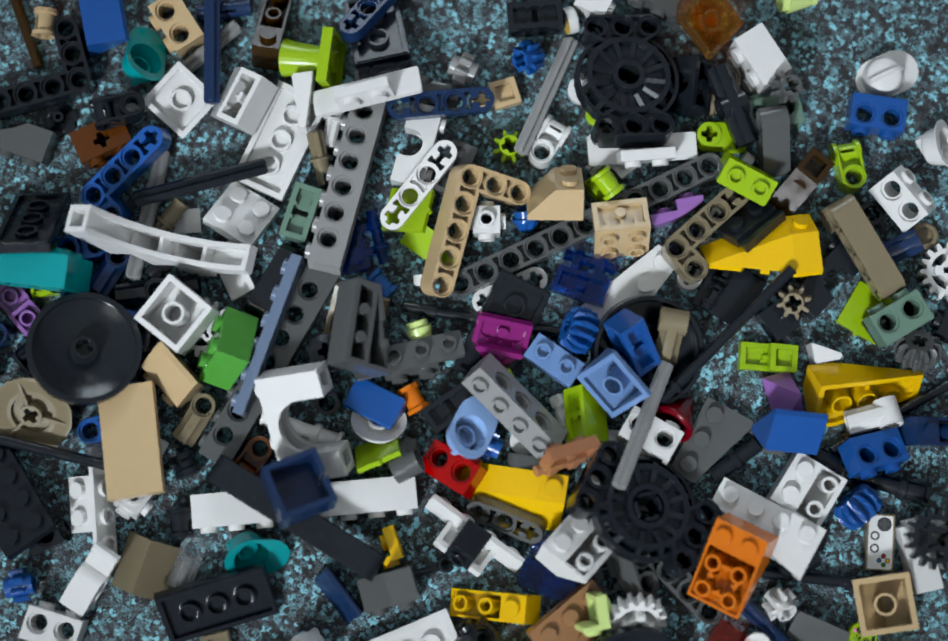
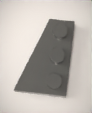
M706 397L693 422L692 438L682 442L671 466L678 470L685 480L695 483L756 422L714 399Z

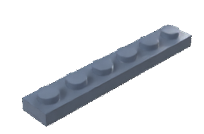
M291 253L290 258H285L282 264L280 274L283 277L280 285L276 284L271 293L270 300L273 303L270 311H265L260 326L263 327L260 338L256 337L254 339L251 362L241 373V380H244L240 391L236 390L232 397L231 406L234 407L232 412L240 416L248 417L256 395L254 380L265 371L305 264V259L300 255Z

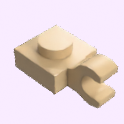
M514 76L488 83V89L494 94L495 112L522 103ZM480 94L477 100H471V102H479L480 107H484L485 103L490 101V99L484 97V94Z

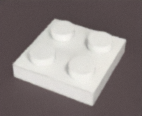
M179 61L170 68L144 97L145 105L182 139L214 106L204 103V84Z
M233 182L204 216L203 224L233 243L252 244L254 246L277 217L280 208L239 182Z

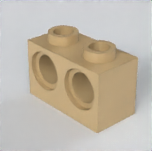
M157 0L147 6L152 13L148 19L156 31L162 29L166 35L162 41L170 53L176 51L178 56L182 58L204 44V34L182 0ZM165 11H175L170 19L162 18ZM179 33H189L185 41H176Z

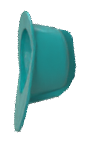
M143 26L135 27L129 32L130 40L127 41L126 53L122 60V69L131 79L132 86L159 81L165 74L166 47L159 35L150 28Z
M252 531L242 532L233 539L226 541L227 556L224 560V567L227 571H231L263 561L267 573H272L287 563L290 557V549L286 543L280 540L263 539Z

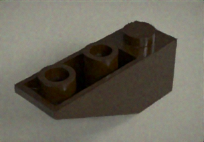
M264 0L252 41L253 67L279 71V49L282 41L287 39L294 0Z
M812 147L768 200V203L774 205L778 211L783 210L785 216L793 215L835 163L815 147Z

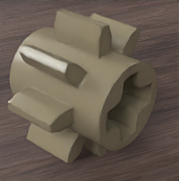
M791 283L787 293L783 290H780L778 293L784 299L778 302L776 306L784 308V317L790 313L794 314L796 319H799L801 310L804 312L810 311L809 306L805 305V303L812 300V296H805L804 285L799 290L794 289V285ZM791 295H794L796 300L801 299L797 307H794L793 303H788Z

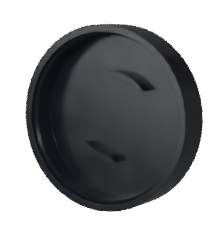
M651 295L634 296L622 300L611 307L600 319L599 331L590 352L591 362L605 349H614L603 323L622 309L626 308L644 318L654 345L658 335L657 326L661 307L687 310L674 301ZM691 314L686 336L682 337L677 362L671 363L673 364V370L669 380H674L705 349L701 330ZM657 366L640 377L648 388ZM702 368L681 388L683 391L680 394L676 393L666 404L672 403L684 396L695 384ZM644 400L637 403L636 406L641 407Z

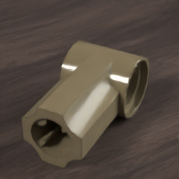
M661 307L657 326L658 335L655 342V347L661 360L669 363L677 362L682 337L686 336L690 311Z
M200 393L192 399L191 406L172 434L176 439L192 448L195 446L220 407L218 398L213 394ZM203 398H208L212 404L211 410L206 414L199 409V403Z

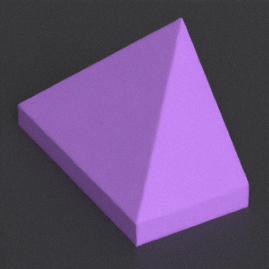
M778 373L761 378L771 411L774 409L803 411L802 395L790 373Z

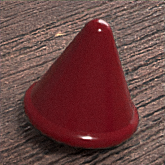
M687 396L666 405H659L656 411L657 418L663 421L670 420L681 428L680 430L684 432V435L680 442L690 440L693 435L694 399Z

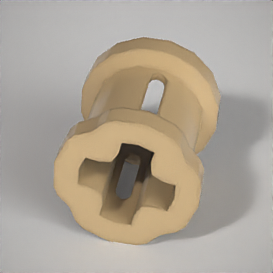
M35 7V29L32 30L31 36L43 40H54L53 24L55 18L58 17V10L51 7Z

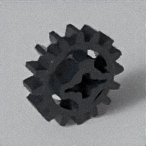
M931 508L924 509L925 516L920 513L914 514L916 523L907 522L911 532H906L903 536L910 538V542L906 543L904 547L913 549L909 557L911 559L919 557V566L924 567L928 563L930 570H936L938 564L941 569L945 570L948 568V512L943 515V508H936L933 514ZM930 520H940L945 524L936 527ZM919 531H920V532H921V539H920V542L918 543V534H919ZM932 534H940V537L937 539L939 544H931L934 540ZM934 550L938 555H941V557L932 558L927 556L926 554L931 553Z

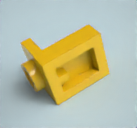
M395 525L382 528L383 534L379 535L384 552L389 550L390 556H387L383 563L384 569L399 565V559L405 557Z

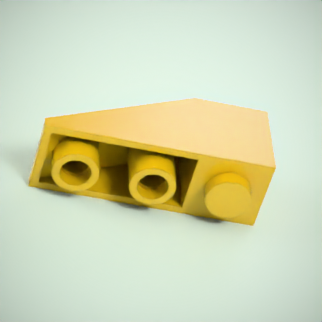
M451 588L450 616L479 619L484 616L489 621L523 625L535 624L540 619V595Z

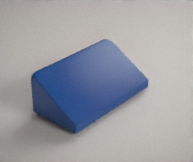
M355 380L343 402V406L391 430L405 413L406 400L369 380Z

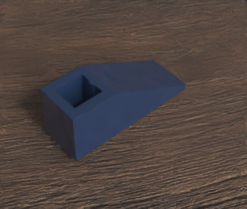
M903 417L904 424L898 427L905 446L948 447V418Z

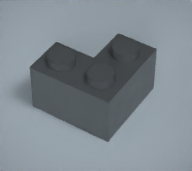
M412 564L376 574L372 582L365 578L357 580L365 614L372 612L373 617L389 613L388 607L398 606L399 611L417 605L416 600L421 598Z

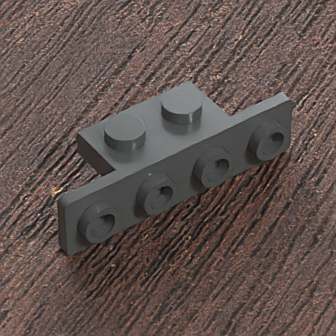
M455 330L390 345L386 348L388 365H392L393 374L385 375L384 377L387 385L392 384L394 386L404 385L408 380L416 378L422 380L433 378L436 374L441 373L439 363L465 357L466 354L460 331ZM354 372L357 381L376 378Z

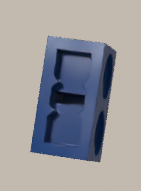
M853 92L847 102L844 130L852 131L851 134L855 136L875 134L879 135L878 138L882 140H895L905 131L908 100ZM856 111H864L868 116V120L861 121L857 117ZM884 114L891 115L895 120V124L888 125L884 121Z
M624 308L603 323L614 350L639 378L661 363L644 318Z
M898 427L852 437L838 447L849 479L860 476L862 480H866L876 476L877 472L885 471L886 474L896 472L902 469L901 464L910 458Z

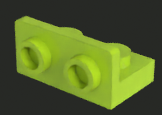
M725 151L720 159L723 168L716 181L755 203L765 206L778 185L777 180L772 175Z

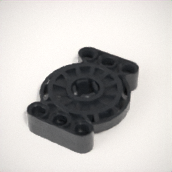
M592 15L584 21L579 40L585 49L579 57L574 72V88L583 109L596 120L590 138L592 143L599 148L661 147L667 144L674 130V119L667 113L672 108L679 90V74L671 55L657 42L662 29V23L655 15ZM587 57L589 60L588 63L582 64L585 58ZM625 73V78L631 80L633 84L622 82L620 79L621 74ZM671 97L670 101L666 105L665 98ZM655 127H659L663 129L665 132H659L655 129ZM627 128H633L637 131V133H633L629 131ZM600 129H606L610 133H603Z
M604 442L595 454L589 458L567 501L568 513L575 519H584L591 515L595 530L603 543L617 556L625 560L640 564L663 561L665 572L673 578H680L693 571L705 550L715 521L720 516L718 505L710 499H704L695 503V498L688 482L678 470L669 463L667 466L662 463L663 460L645 455H639L626 490L616 489L612 486V481L624 450L618 442ZM603 451L611 456V462L605 459ZM591 475H595L599 479L600 485H596L592 481ZM579 498L586 501L587 509L580 506ZM638 502H642L647 506L649 517H645L642 520L639 519L642 513L638 509ZM700 510L706 514V520L701 517ZM688 533L694 536L695 544L689 540ZM677 557L682 559L684 568L678 565Z

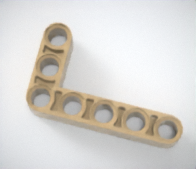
M474 164L456 165L451 169L420 281V287L424 294L445 298L453 292L478 196L504 205H523L531 197V189L526 182ZM465 171H467L469 175L467 183H465L463 180V174ZM489 179H491L493 184L491 191H489L487 186ZM513 187L516 189V196L514 199L511 194ZM458 197L461 199L462 202L461 208L459 210L456 207V200ZM451 224L454 226L455 229L452 237L449 235V227ZM444 251L447 253V261L445 264H443L441 260V256ZM438 278L440 280V287L436 291L434 282Z

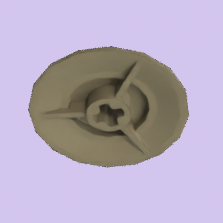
M33 377L15 378L6 381L0 386L1 434L57 447L66 440L72 428V409L68 403L59 401L46 393ZM28 410H29L30 412L36 411V412H37V415H36V413H31V414H30V413L28 412Z

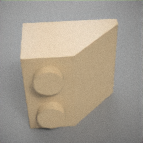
M570 164L554 167L530 188L531 197L526 203L527 220L583 221L584 182L582 167Z
M163 341L156 344L141 364V367L146 371L143 377L147 381H153L155 385L157 384L164 392L161 394V397L171 408L176 405V407L182 409L207 387L202 381L197 380L198 376Z
M908 571L852 580L861 637L919 629L910 573Z

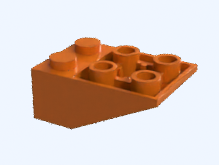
M729 512L717 517L687 594L738 620L770 561L779 537Z

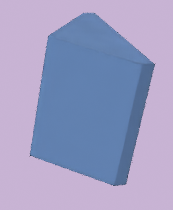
M611 348L605 349L576 376L612 419L652 394L622 357Z

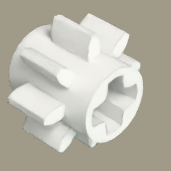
M773 587L768 590L763 597L764 603H762L766 616L771 621L775 620L776 617L781 622L790 620L797 611L796 606L798 602L795 600V594L789 588H786L784 591L780 587Z

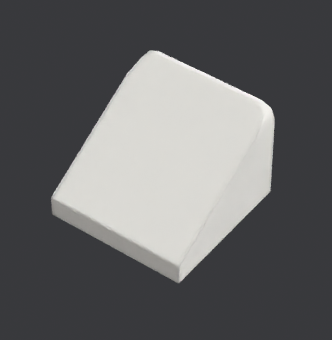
M815 343L806 345L810 365L834 362L842 358V353Z

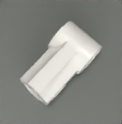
M893 395L876 399L870 405L843 412L846 429L850 436L880 429V431L904 424L896 396Z

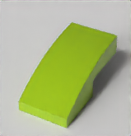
M741 341L738 345L737 370L797 373L799 345Z

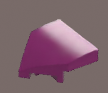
M478 311L472 334L475 349L482 358L490 352L503 366L516 359L521 360L524 358L523 353L527 351L533 322Z

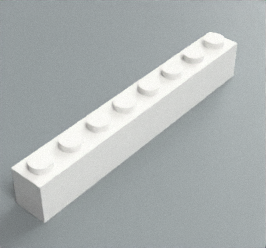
M393 476L331 482L337 496L335 508L319 515L329 520L330 516H340L341 521L357 520V514L368 513V518L385 517V511L395 510L396 516L412 515L413 509L419 508L416 476L402 483H398ZM227 492L190 495L192 529H200L201 534L217 533V527L228 526L229 531L246 530L245 524L256 523L257 529L273 527L272 520Z

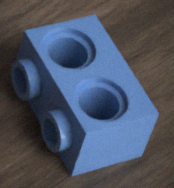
M540 332L523 355L524 360L566 389L570 388L576 376L585 366V363Z

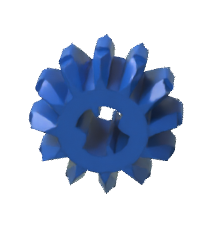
M573 306L566 313L565 319L561 321L562 325L559 329L558 342L561 348L570 353L585 354L588 349L592 348V344L596 340L600 319L598 314L592 312L591 309Z
M859 484L847 492L844 497L840 498V501L835 505L833 514L848 530H857L869 522L872 517L876 516V513L881 509L883 500L874 488H871L868 484Z

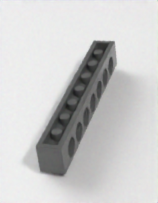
M304 264L279 333H289L290 340L285 346H278L275 342L270 355L276 360L273 369L292 366L331 299L335 284L342 280L341 276L310 269L308 264ZM310 284L316 285L318 288L317 294L312 298H306L303 295L304 288ZM295 308H300L304 312L303 318L298 322H292L289 318L290 312ZM240 380L238 384L234 383L226 395L229 398L224 408L219 407L212 419L215 422L210 432L206 431L198 443V446L201 447L198 453L214 462L217 461L220 454L234 461L242 452L260 421L262 406L256 395L247 418L237 419L232 412L234 408L231 406L232 397L236 390L240 391L244 380ZM225 428H230L233 432V438L229 443H223L220 440V432Z

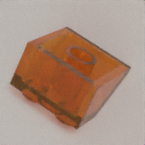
M681 0L677 5L676 20L708 60H711L744 24V21L727 0Z

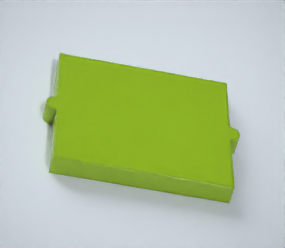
M400 188L391 189L388 202ZM407 189L404 191L402 199L407 204H413L418 199V193L414 189ZM432 190L401 229L389 231L382 225L381 230L388 232L425 233L429 215L433 212L431 207L435 191ZM398 200L394 203V205L398 206L396 212L393 214L388 212L386 214L388 225L393 222L399 223L400 220L397 216L401 210L405 214L409 211Z
M859 281L835 322L850 330L853 336L858 335L876 345L862 326V319L870 315L867 310L880 302L885 306L893 300L888 297L883 301H878L868 285Z
M399 438L388 443L366 442L354 448L356 470L359 474L376 466H381L383 463L401 455Z

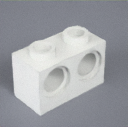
M902 164L868 190L903 233L936 208L931 194L926 190H922L916 182L915 175L909 169L904 168ZM891 181L899 184L900 192L892 188ZM909 203H914L918 207V213L910 210Z
M636 405L633 407L618 433L616 441L625 446L627 445L633 430L632 424L636 422L641 408ZM655 414L640 454L663 460L662 463L667 466L684 432L680 430L681 428L676 423L670 420L663 421L657 418ZM657 437H667L671 445L661 446L657 442Z
M39 600L38 604H29L18 638L27 641H82L89 620L81 618L68 608L63 612L55 609L56 604ZM39 614L44 615L47 619L45 629H40L36 625V618ZM66 622L70 623L74 628V634L71 638L66 637L62 631L63 625Z

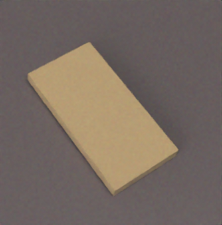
M153 381L129 384L124 391L114 398L98 404L107 501L109 502L166 493L155 383Z

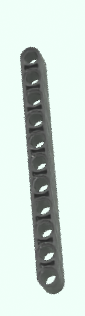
M705 153L607 201L623 200L632 196L637 198L646 197L648 210L650 211L679 197L680 194L690 192L714 180L722 169L720 157L715 153ZM703 162H710L713 164L715 171L713 173H706L702 169L701 164ZM680 173L688 175L690 184H680L677 181V175ZM654 185L663 186L666 195L662 197L654 195L652 187ZM591 208L585 210L583 220H588L592 224L591 231L582 232L577 225L579 221H561L460 269L457 279L467 280L469 286L462 292L453 289L452 296L458 299L467 298L478 290L492 285L501 268L517 274L593 238L594 228ZM558 231L564 232L568 240L564 244H558L553 240V234ZM538 243L542 246L543 252L538 256H533L528 252V246ZM514 255L519 263L513 268H508L503 264L504 257ZM482 267H489L493 270L494 275L490 279L484 280L479 277L478 271Z

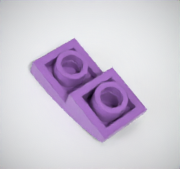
M695 192L683 193L679 195V199L674 201V211H670L669 207L654 210V214L650 215L651 230L670 225L689 215L701 205L704 200L703 195L695 196Z
M0 286L1 308L27 337L31 323L41 309L23 288Z

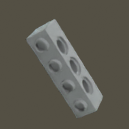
M490 352L470 369L462 384L538 461L545 454L547 447L554 443L562 444L568 431Z

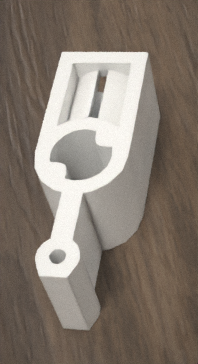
M97 541L91 548L86 560L74 574L59 602L82 618L95 605L121 557Z

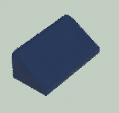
M328 567L314 579L346 623H350L363 613L362 607L332 567Z

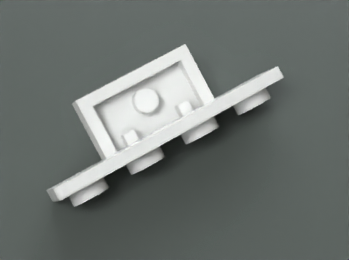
M417 66L313 91L312 99L315 115L317 118H322L422 93L423 87L420 70Z
M694 131L672 133L667 144L661 147L604 149L595 146L591 139L586 141L588 165L590 167L624 164L625 169L640 168L641 163L651 162L652 167L669 165V161L692 160L698 157L696 133Z
M102 446L87 448L88 455L103 458ZM88 467L89 475L68 477L71 534L92 532L93 545L99 541L117 554L115 506L113 502L107 501L105 471Z
M433 494L425 506L427 510L446 523V526L432 544L443 553L449 548L469 519L474 521L470 515L461 513L452 506L448 499L439 497L437 494ZM486 530L492 536L468 571L479 577L493 557L515 573L524 563L525 559L520 556L518 550L505 545L498 540L492 531Z

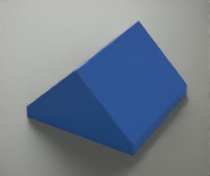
M78 0L90 57H95L130 40L123 0Z
M774 409L753 424L751 429L765 450L817 455L827 425L828 414Z

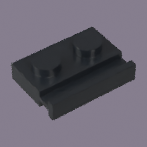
M750 200L724 222L717 231L719 237L738 248L741 246L748 253L785 221L786 216L783 210L778 211L774 205L768 202L765 206H761Z

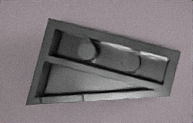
M359 277L339 282L327 365L370 377L393 374L392 365H388L386 348L389 347L388 338H385L383 321L386 318L381 284Z

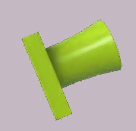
M327 26L322 28L320 45L284 39L280 45L278 57L280 74L282 77H288L293 75V73L314 71L316 75L315 80L324 89L341 85L347 42L342 39L334 27Z

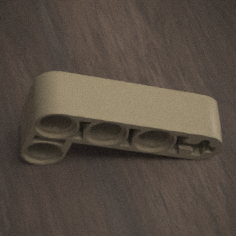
M727 187L724 188L662 245L661 256L685 283L696 284L708 273V263L695 248L748 202V198L741 195L729 205L726 201L736 192ZM716 207L720 209L722 219H714L710 215V208ZM691 225L700 227L702 236L693 237L689 232V227ZM669 244H678L682 250L681 255L675 256L671 254L668 248ZM688 264H696L700 269V275L696 277L690 275L687 270Z
M848 194L819 212L823 226L829 233H837L872 294L878 301H883L906 287L901 273L853 195Z

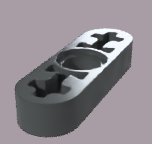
M474 495L466 507V514L470 515L476 523L526 543L535 544L540 542L546 530V524L541 517L486 495ZM478 506L483 507L482 512L477 510ZM492 510L495 511V514H494L493 517L490 516L491 513H492ZM499 515H509L513 523L506 524L502 522ZM519 521L522 522L520 528L517 527ZM530 526L535 528V532L529 531Z

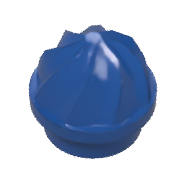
M526 206L513 210L514 217H512V222L519 231L530 233L537 228L539 220H527Z

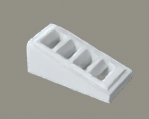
M314 71L293 73L291 75L298 125L302 133H308L313 104L312 92L315 89L316 82Z

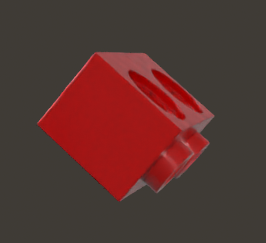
M434 439L422 458L426 469L425 472L470 500L487 473L481 467L483 461L478 458L467 459L461 455H452L446 439L444 443ZM443 454H447V462L442 466H438V458ZM465 468H470V476L466 480H461V471Z

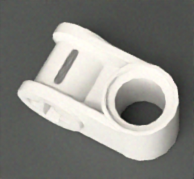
M549 114L543 122L528 155L530 164L537 169L547 168L552 163L559 149L565 144L573 127L562 125ZM538 149H543L549 156L546 159H539L535 156L534 152Z

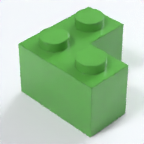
M228 306L221 316L217 315L211 328L215 332L214 337H211L206 352L202 351L197 361L196 367L200 368L197 380L229 391L250 361L259 318Z

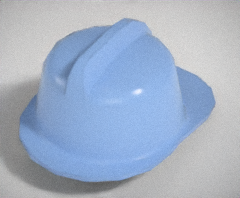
M471 396L461 403L446 431V441L451 449L450 453L452 455H461L467 459H477L483 456L498 423V419L475 396Z

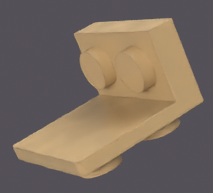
M646 197L591 203L594 228V259L611 260L622 256L639 257L649 252L651 222Z

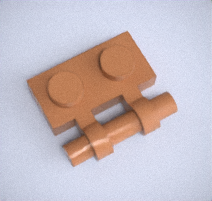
M582 435L563 445L561 443L550 445L545 449V454L539 461V465L533 466L534 475L536 477L542 475L548 477L555 475L558 470L564 468L567 470L577 468L579 464L591 458L600 447L601 443L597 435L586 438Z

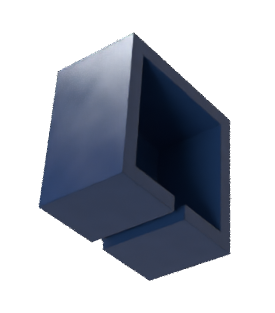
M316 447L261 467L260 479L281 529L335 508L337 496L328 475L324 476L325 468Z

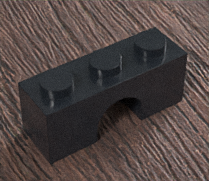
M837 237L825 249L829 253L822 260L823 274L807 276L804 280L799 277L793 283L794 289L799 290L804 285L805 296H812V300L805 303V305L809 306L810 311L804 312L801 310L810 321L817 318L835 298L825 288L824 278L828 272H836L849 281L859 272L843 243ZM791 295L789 301L797 307L801 299L796 300L795 296Z

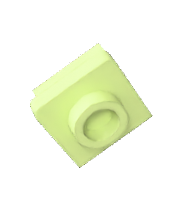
M597 590L588 591L585 593L589 620L578 622L574 625L575 630L585 634L587 637L601 635L602 630L611 628L609 614L612 612V606L606 594Z

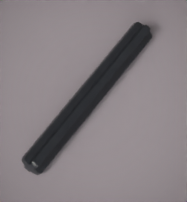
M260 158L137 190L132 193V198L135 206L141 207L268 173L265 159Z

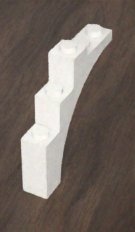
M71 204L64 232L110 254H132L153 265H172L190 274H199V276L216 277L217 274L252 275L258 250L252 244L212 241L156 229L119 217L91 204Z

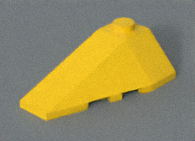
M809 214L786 216L785 221L748 253L741 246L738 248L724 239L713 241L699 248L701 256L708 263V269L741 272L744 268L759 269L760 274L769 275L770 271L782 272L789 265L796 271V274L793 276L795 278L823 274L819 231Z
M836 362L808 365L803 383L806 412L828 414L826 427L838 426L845 423L844 411L870 405L876 399L885 396H896L898 403L917 396L924 374L922 371H915L913 374L912 370Z
M487 463L481 464V467L487 473L473 496L477 494L486 495L537 515L544 520L546 530L555 531L559 527L565 505L569 476L555 474L548 477L545 475L536 477L533 470ZM465 468L461 471V480H466L470 476V468Z

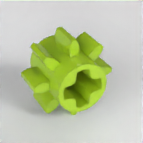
M504 130L501 140L494 138V144L499 146V148L493 150V155L500 154L502 157L501 164H504L506 160H511L512 164L516 165V157H524L515 151L509 153V150L505 149V143L515 146L518 140L517 131L513 135H507V132Z

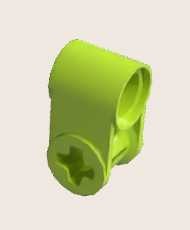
M705 122L695 131L697 149L700 151L723 153L726 151L730 154L746 152V146L735 149L725 122ZM704 132H707L708 137H712L709 142L705 136H702Z
M853 139L851 143L841 145L829 144V157L835 163L833 169L838 189L844 194L856 193L867 179L859 140ZM847 174H851L856 177V185H852L847 182Z
M609 164L584 182L586 190L596 202L607 201L625 188L610 170Z

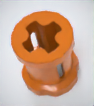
M418 381L396 392L397 395L402 396L406 400L409 417L419 413L430 404L429 401H425L419 390L420 384Z

